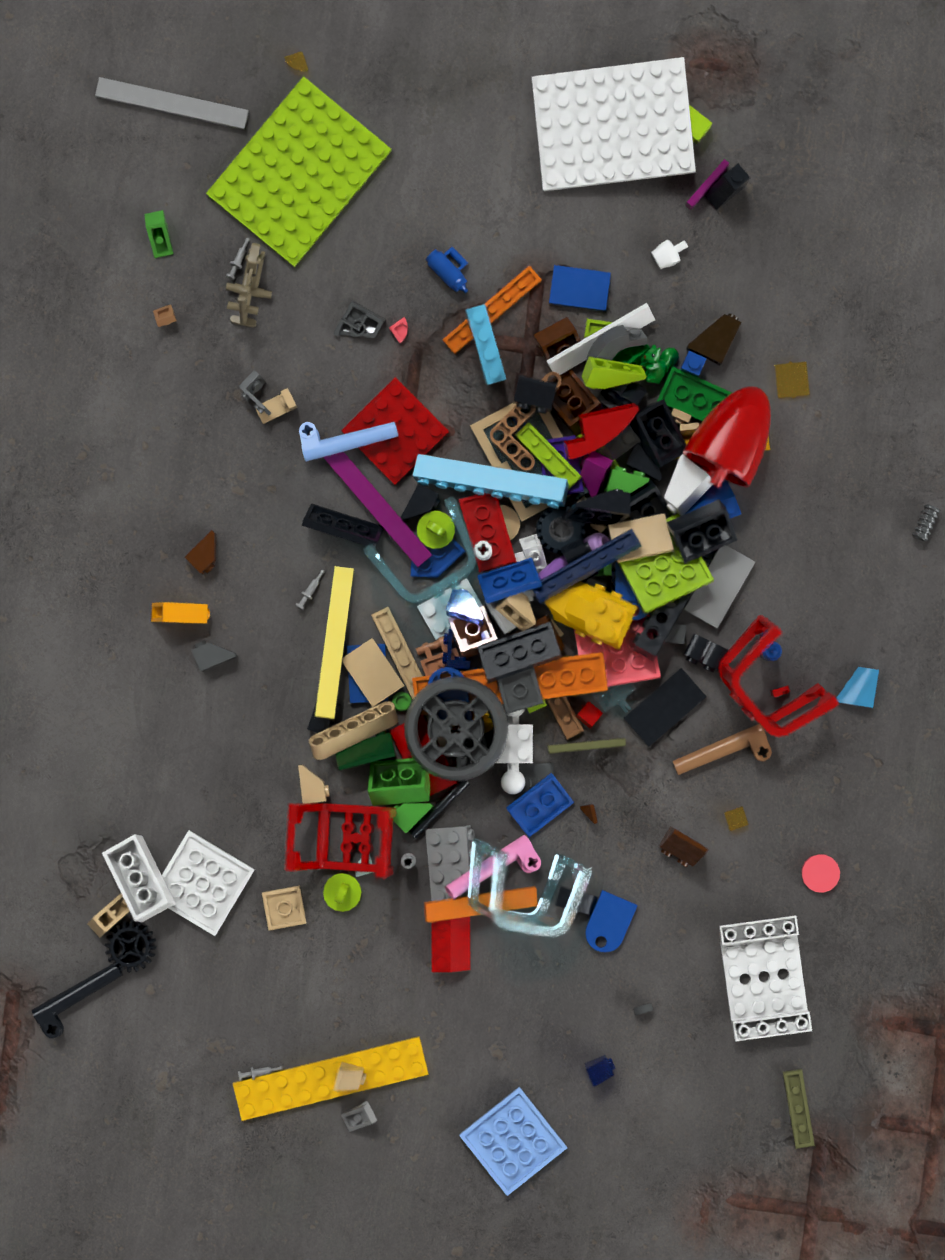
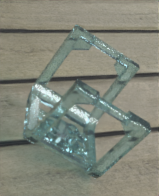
M454 497L445 500L444 505L458 531L468 556V562L464 567L417 594L408 592L387 567L372 544L364 549L365 555L404 600L410 603L419 604L432 597L437 599L445 594V589L449 587L453 589L460 585L461 580L471 574L475 568L476 552Z
M474 839L471 849L468 902L475 912L487 916L499 927L512 932L517 931L531 935L558 937L570 928L592 875L590 868L563 854L556 853L549 878L535 911L520 913L502 910L503 886L509 854L492 848L484 840ZM488 854L495 858L491 908L478 902L482 860ZM565 865L573 868L572 875L575 885L560 922L548 915L546 911Z

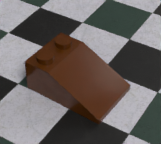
M570 369L560 375L561 385L555 392L552 408L577 437L581 434L578 415L603 410L604 408ZM555 378L549 381L551 383L558 384V381Z
M671 826L659 844L663 854L670 858L672 855L679 858L677 862L685 867H688V865L693 867L708 851L706 847Z

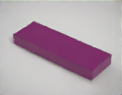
M724 159L685 204L687 208L692 210L728 169V161Z

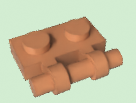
M452 635L445 638L442 636L437 641L429 644L426 642L422 646L415 648L418 655L425 653L427 656L426 659L420 661L425 676H430L436 670L443 667L457 668L463 666L457 649L449 650L447 647L448 644L454 642ZM442 647L443 653L432 656V650Z

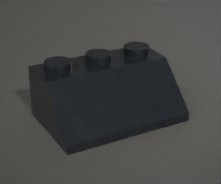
M720 499L666 522L672 539L685 564L738 540L727 509Z

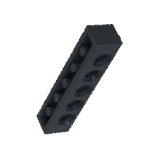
M702 556L708 567L711 560ZM693 592L674 600V607H668L665 604L652 610L654 613L651 618L647 616L642 625L644 627L641 634L638 632L633 640L635 644L633 650L654 661ZM659 616L664 617L666 622L659 623L656 618ZM652 632L657 636V638L650 639L648 638L647 634Z

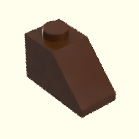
M212 530L185 556L201 574L204 572L208 574L215 567L213 563L216 561V533Z

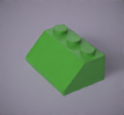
M414 758L370 762L368 794L372 805L429 801V773Z

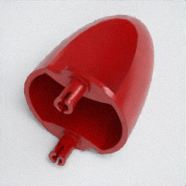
M755 386L743 387L731 393L713 408L688 441L683 454L712 477L709 481L711 485L714 484L715 487L720 488L725 479L741 487H750L761 463L770 431L771 409L766 393Z

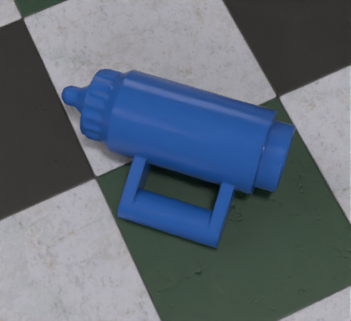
M453 246L444 254L437 249L431 252L425 259L428 262L427 265L449 288L455 292L461 290L467 293L468 289L465 285L467 280L464 278L461 270L467 266L468 262ZM449 254H450V255L456 260V262L460 265L459 268H457V267L447 258V256H448Z
M773 641L760 654V657L766 661L777 660L782 654V648L777 642Z

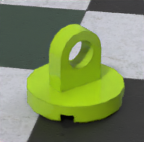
M430 511L424 514L417 525V535L420 541L426 547L432 549H441L447 546L453 540L455 534V525L452 519L441 511Z
M339 873L330 877L323 890L324 900L328 906L341 912L354 908L360 901L362 893L358 880L346 873Z

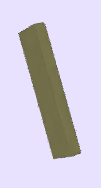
M802 1069L784 1071L782 1073L795 1148L815 1146Z

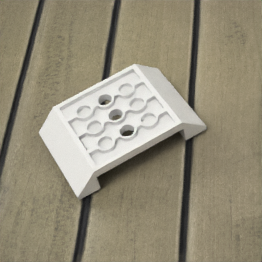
M796 915L719 926L728 1004L735 1041L812 1031L810 1012L807 1010L797 937L799 931ZM784 968L788 971V976L785 979H780L778 971ZM762 971H766L769 974V978L765 982L760 981L758 977ZM742 974L750 976V981L747 984L740 983L739 979Z

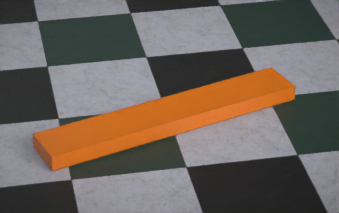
M530 265L485 303L490 324L542 281ZM467 319L442 339L454 354L458 353L474 339Z
M535 886L424 902L425 921L427 923L538 906L537 888Z

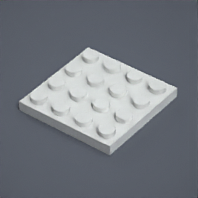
M188 830L162 874L175 902L169 909L216 936L255 869Z

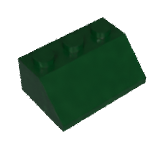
M386 730L376 734V737L367 738L336 753L338 769L342 770L396 756L391 733L387 734Z

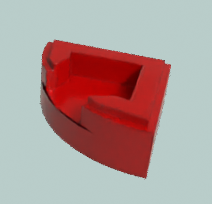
M789 685L770 690L771 696L778 697L788 694L790 692Z

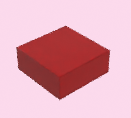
M588 701L575 717L588 728H591L603 712Z

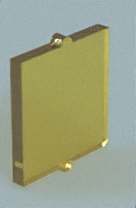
M790 361L787 364L775 365L778 398L792 397L794 399L796 396L810 395L806 362L792 363Z

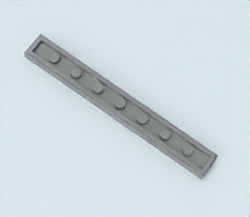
M99 77L95 94L96 97L242 130H245L249 113L246 109Z

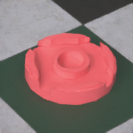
M813 855L802 866V880L809 889L815 892L824 893L832 890L840 879L838 864L827 855Z

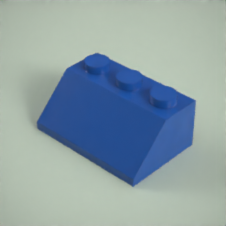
M724 480L720 488L715 487L713 484L685 514L718 499L726 507L730 519L741 515V511L728 481Z

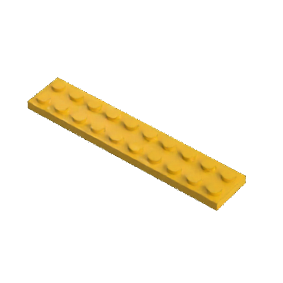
M420 1036L258 1076L255 1077V1080L248 1078L233 1082L241 1120L243 1121L429 1075ZM342 1062L364 1068L363 1073L366 1074L364 1085H359V1089H334Z

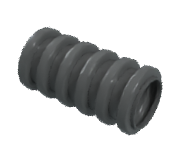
M929 504L924 505L925 510H922L921 513L923 514L919 516L920 521H917L918 526L914 528L916 531L912 533L913 537L922 541H928L929 538L927 537L931 534L930 530H933L932 525L936 523L934 520L938 518L937 513H940L938 508Z

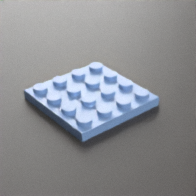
M520 1086L459 1134L507 1196L567 1149L565 1143Z

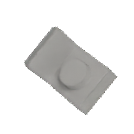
M367 1101L341 1114L349 1132L371 1125L377 1121Z

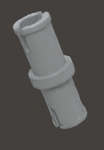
M406 853L401 857V864L405 868H412L416 864V858L413 854ZM409 858L412 862L406 863L405 859Z

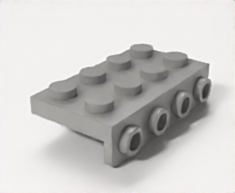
M471 825L425 829L432 901L451 898L445 886L475 867L476 850L473 848L475 834L474 830L471 829ZM474 886L458 897L480 894L479 888Z

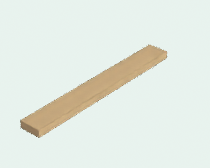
M386 607L371 616L412 699H414L412 678L422 677V674L389 607ZM425 715L427 720H429L430 715ZM444 737L438 738L439 745L445 747L447 740Z

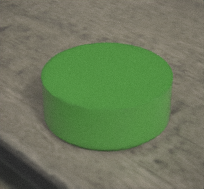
M398 692L392 699L395 709L399 711L407 710L412 702L410 695L406 692Z

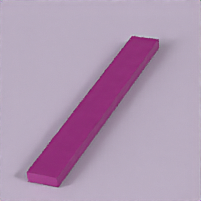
M344 452L323 457L417 567H420L432 556Z

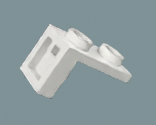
M537 534L519 539L525 559L532 557L536 570L539 573L547 566L540 539H538Z

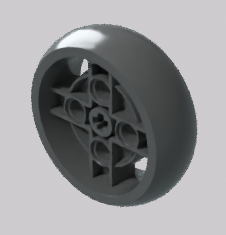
M452 676L431 682L418 692L408 707L404 723V734L412 757L425 771L441 779L463 781L478 777L487 772L501 757L508 738V720L499 698L487 686L471 678ZM450 690H462L477 697L471 703L462 700L444 702L438 694ZM423 708L430 715L427 726L430 741L424 747L418 732L419 718ZM440 709H444L448 714L445 720L440 719L438 716ZM467 710L474 712L475 719L473 721L466 718ZM490 710L494 721V738L488 749L482 742L485 734V724L482 716ZM452 725H460L461 728L459 730L461 732L454 733ZM439 737H444L447 740L445 747L438 745L437 740ZM466 738L473 739V748L466 747ZM442 754L454 758L468 756L474 763L465 767H450L437 762L436 759Z

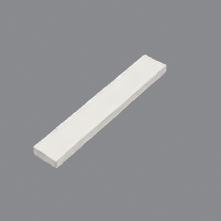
M645 303L548 359L547 363L552 372L561 375L585 361L591 346L604 332L623 325L627 331L633 328L641 329L653 322L655 318L648 304Z

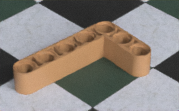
M549 372L542 381H547L551 377L555 378L558 381L557 391L561 385V377L556 372ZM515 406L491 430L490 441L518 470L530 472L534 467V458L512 435L535 413V408H531V411L525 414L521 412L520 408ZM509 418H514L517 421V425L509 427L506 421ZM495 432L503 433L504 438L500 441L493 438ZM509 445H514L518 451L515 454H509L506 448ZM522 459H529L531 466L528 468L522 467L520 464Z

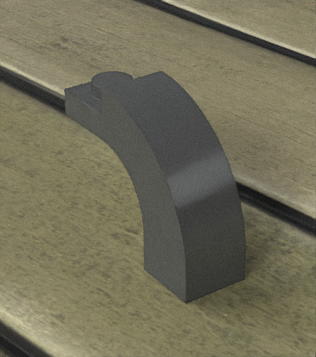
M623 325L613 327L596 339L588 352L586 363L588 357L613 360L614 356L625 348L646 345L647 336L642 329L633 328L627 331Z

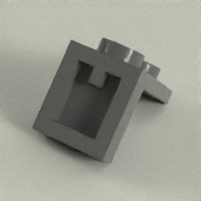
M254 370L238 387L243 391L241 395L248 402L253 400L256 403L254 407L261 414L265 412L269 416L271 412L254 396L266 382Z

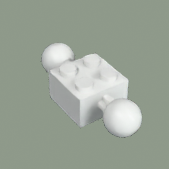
M525 709L506 714L508 716V738L504 751L496 762L507 763V772L501 778V786L508 794H518L525 787V777L519 772V763H533V724H519V716Z

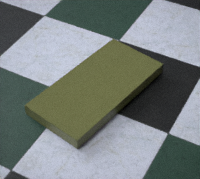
M613 738L547 745V750L549 753L621 747L626 745V739Z

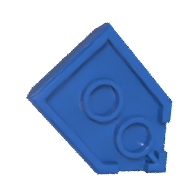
M454 538L447 546L441 549L426 547L432 556L420 567H417L411 560L410 576L438 578L466 551Z

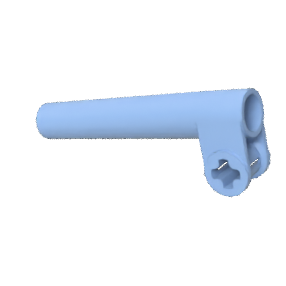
M305 422L299 428L302 452L306 462L398 437L395 422L320 440L319 432L313 423Z

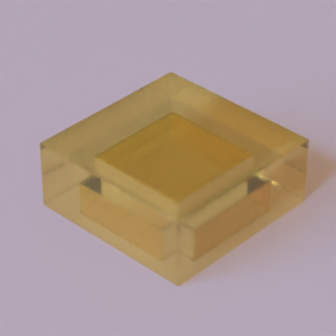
M742 806L724 812L730 831L749 825Z

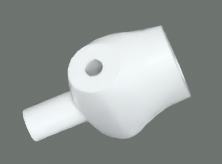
M666 240L658 245L651 254L658 267L663 269L680 262L678 252L688 246L685 241L674 246L671 241Z

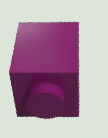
M595 451L591 452L589 456L585 455L580 464L582 466L580 475L591 497L602 492L613 460Z

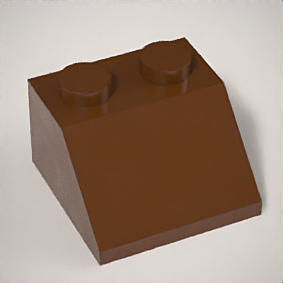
M568 317L534 334L546 361L581 341Z

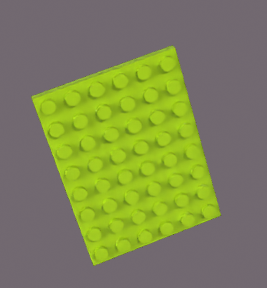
M303 76L206 192V195L295 267L392 149Z

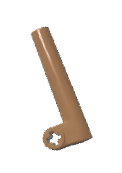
M759 723L672 762L677 774L680 775L749 746L755 759L758 761L769 759L772 750L766 733ZM760 747H762L763 750H767L765 758H763L762 755H758Z

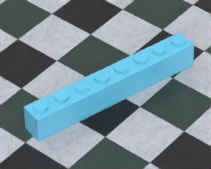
M421 454L417 455L413 472L414 479L420 485L428 486V484H434L442 489L452 487L459 492L469 490L477 495L487 493L495 498L510 497L513 501L527 500L534 505L545 503L552 508L565 507L569 489L567 479Z

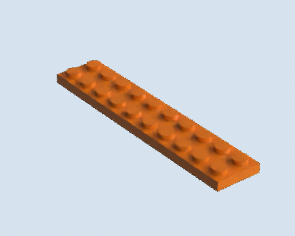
M603 652L562 657L534 667L543 699L608 691ZM484 668L460 671L464 677L471 678L487 686L504 705L497 680L489 683ZM441 674V678L451 677V674ZM431 675L412 678L414 697L421 689L428 685ZM468 692L471 703L477 696ZM423 708L420 716L429 714Z

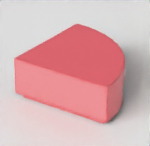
M405 317L389 327V330L399 344L405 340L408 333V324Z

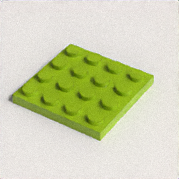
M676 514L672 517L667 518L666 521L669 522L675 518L680 517V515ZM672 536L673 552L618 563L644 614L714 581L702 556L686 564L683 562Z

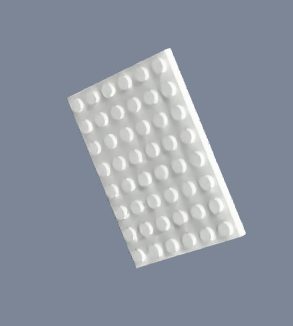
M684 57L532 76L543 191L696 173Z

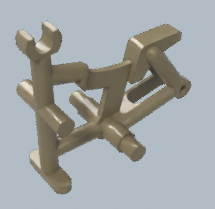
M252 243L251 249H249L245 257L247 263L243 283H227L226 290L239 294L237 303L228 301L227 309L239 311V316L232 315L230 317V321L233 324L255 327L257 324L256 320L247 318L248 313L258 315L259 307L250 306L252 296L272 298V291L258 288L265 258L264 251H261L259 255L260 244Z

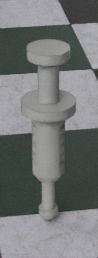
M249 238L245 239L243 247L239 248L234 261L230 262L232 269L230 274H226V277L231 280H235L234 274L236 270L242 268L241 262L246 254L245 248L250 241Z
M321 570L317 578L312 580L305 592L302 591L301 594L304 597L295 606L304 610L303 605L307 599H313L311 596L319 585V579L325 573L324 570Z
M251 1067V1072L241 1073L238 1071L239 1081L252 1076V1080H255V1077L268 1075L273 1071H282L283 1067H264L254 1070Z

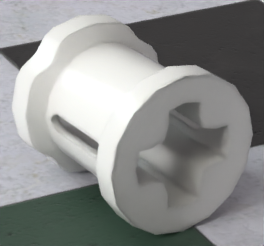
M480 541L475 545V555L479 560L486 561L490 559L492 547L487 541ZM482 547H486L487 551L485 552V555H481V551L478 550H482Z

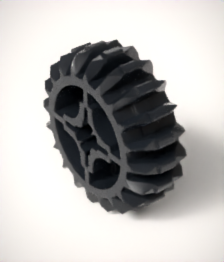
M134 920L130 921L129 926L126 921H123V928L120 924H116L117 931L114 929L110 930L113 936H106V939L111 941V943L104 944L105 947H110V950L105 951V954H112L108 961L110 962L115 959L114 967L121 964L120 971H123L125 966H127V972L129 973L132 971V967H134L135 972L139 971V965L143 969L146 968L145 962L149 964L152 962L148 956L155 957L156 955L151 950L157 949L156 945H151V943L156 941V938H149L153 931L146 933L145 931L148 929V926L146 925L141 929L142 922H138L134 926ZM134 931L137 932V935L130 939L122 936L121 933ZM142 937L146 943L145 953L139 947V941ZM117 939L123 947V951L120 955L117 953L116 950ZM135 941V946H133L135 950L131 949L126 952L128 946L126 944ZM128 954L141 958L133 962L124 960Z

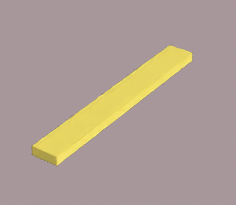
M337 566L334 568L315 717L335 718L354 568Z

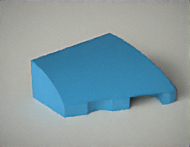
M857 667L853 676L847 681L845 687L836 697L838 702L873 708L879 670Z

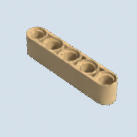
M383 702L313 735L309 739L313 757L317 760L325 759L393 727L398 723L394 703Z

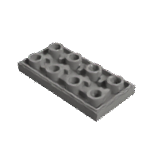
M727 545L719 548L708 566L714 581L695 590L684 610L711 626L718 628L754 566L755 561Z

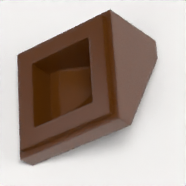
M594 805L580 806L584 814L596 824L598 821Z

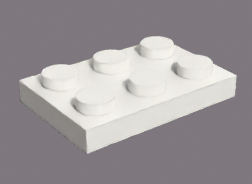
M466 578L420 604L417 608L437 640L452 631L448 618L478 608L482 604Z

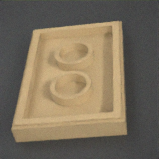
M665 513L608 525L611 540L633 529L642 545L616 560L617 563L673 552L674 548L666 523Z
M373 638L342 658V663L372 707L405 686Z

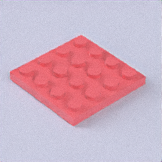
M636 606L637 609L635 611L634 616H637L639 614L638 606ZM646 617L631 621L619 650L605 643H602V645L591 641L592 637L588 635L586 637L577 635L574 629L578 655L603 652L608 687L661 678L657 656L652 661L633 650L635 646L633 640L638 632L640 634L643 632L644 627L642 625ZM652 632L647 634L648 638L654 639Z

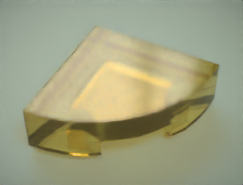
M302 51L284 57L286 63L291 68L301 72L308 71Z

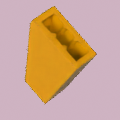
M152 603L151 622L207 623L210 617L208 604Z

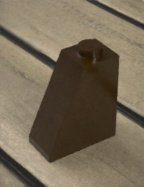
M724 314L691 341L686 350L707 358L706 360L720 366L742 322L738 321L739 318L733 314Z

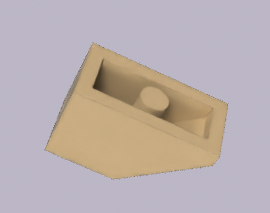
M523 592L498 600L495 609L521 631H525L535 625L536 620L529 599Z
M299 765L303 803L327 801V797L330 796L329 786L325 785V781L306 766Z

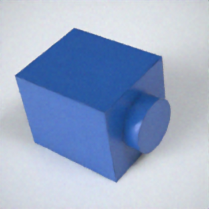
M689 351L680 370L699 377L707 358Z

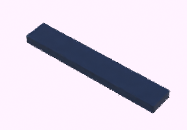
M630 529L541 580L542 586L532 590L538 601L542 603L642 545L633 529Z

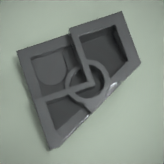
M352 300L333 334L337 336L351 335L352 337L365 336L375 338L386 319Z

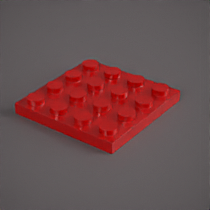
M395 377L341 430L343 434L395 422L398 437L358 447L394 485L415 466L418 454L426 455L449 433V430Z

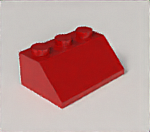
M470 916L432 922V972L470 970Z

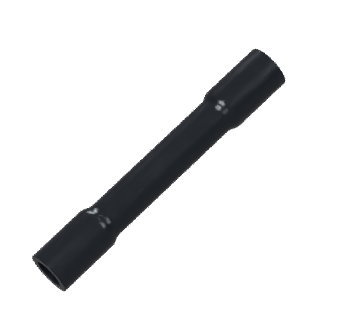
M467 780L457 781L431 810L409 830V833L417 839L428 828L429 824L470 783Z

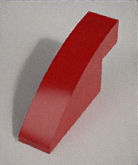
M635 403L578 415L582 437L563 441L566 457L569 460L581 457L606 445L630 423L639 410L638 406Z

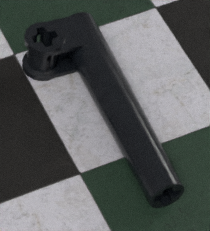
M113 964L109 965L32 1009V1014L45 1036L48 1038L61 1036L64 1026L58 1014L123 976L119 965L116 967ZM52 1026H57L55 1032L51 1033L50 1029H52Z

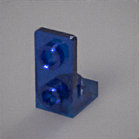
M448 629V633H444L443 644L447 645V650L443 652L442 664H446V667L469 670L470 661H466V657H454V660H451L453 629Z

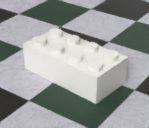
M134 834L102 853L135 921L144 922L175 904L143 836Z

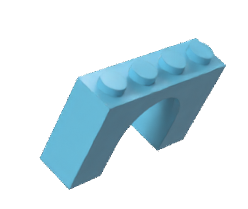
M485 304L466 309L465 314L476 343L485 383L489 385L506 380Z

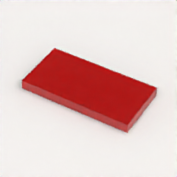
M484 493V495L476 494L458 499L474 555L475 545L480 541H487L492 547V556L486 561L479 560L475 555L479 573L516 563L498 498ZM482 547V550L478 551H481V555H485L487 550L486 547Z
M425 715L420 716L418 724L419 737L423 747L430 741L427 731L428 720ZM403 723L391 729L390 732L402 758H413L406 744ZM442 754L436 759L437 762L449 766L445 755ZM429 773L430 796L456 784L457 781L441 779Z

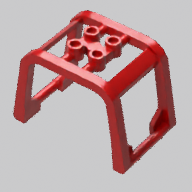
M759 615L722 657L718 666V674L722 682L731 691L729 694L740 707L743 706L741 710L751 721L756 720L771 735L777 737L787 736L837 707L839 702L834 695L827 692L817 683L770 715L764 716L742 690L739 680L741 675L757 657L783 632L763 615ZM765 632L733 670L729 666L732 660L756 635ZM821 697L815 707L785 726L780 727L776 723L814 699Z
M333 803L288 804L285 871L335 869L375 872V877H388L392 875L394 867L391 866L393 817L396 816L397 808ZM319 811L316 861H301L300 852L294 851L295 824H301L304 812ZM331 811L345 812V822L341 827L343 842L340 846L343 852V862L328 861ZM353 813H364L363 824L360 826L361 833H353L356 830V825L353 823ZM371 814H378L377 829H381L380 857H376V864H369V854L373 851L371 834L374 832V825L371 824ZM356 843H361L359 845V851L362 854L361 863L350 862L351 852L354 851Z

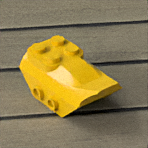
M579 581L545 600V605L550 609L554 620L575 629L577 635L582 637L588 635L592 637L591 641L600 645L605 643L618 650L637 609L635 605L622 599V594L615 591L609 593L605 591V586L597 583L594 586L583 581Z

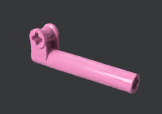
M523 835L446 885L445 889L448 895L455 899L514 861H517L524 872L531 873L540 868L541 859L534 850L527 836ZM532 860L534 864L529 867L528 863Z

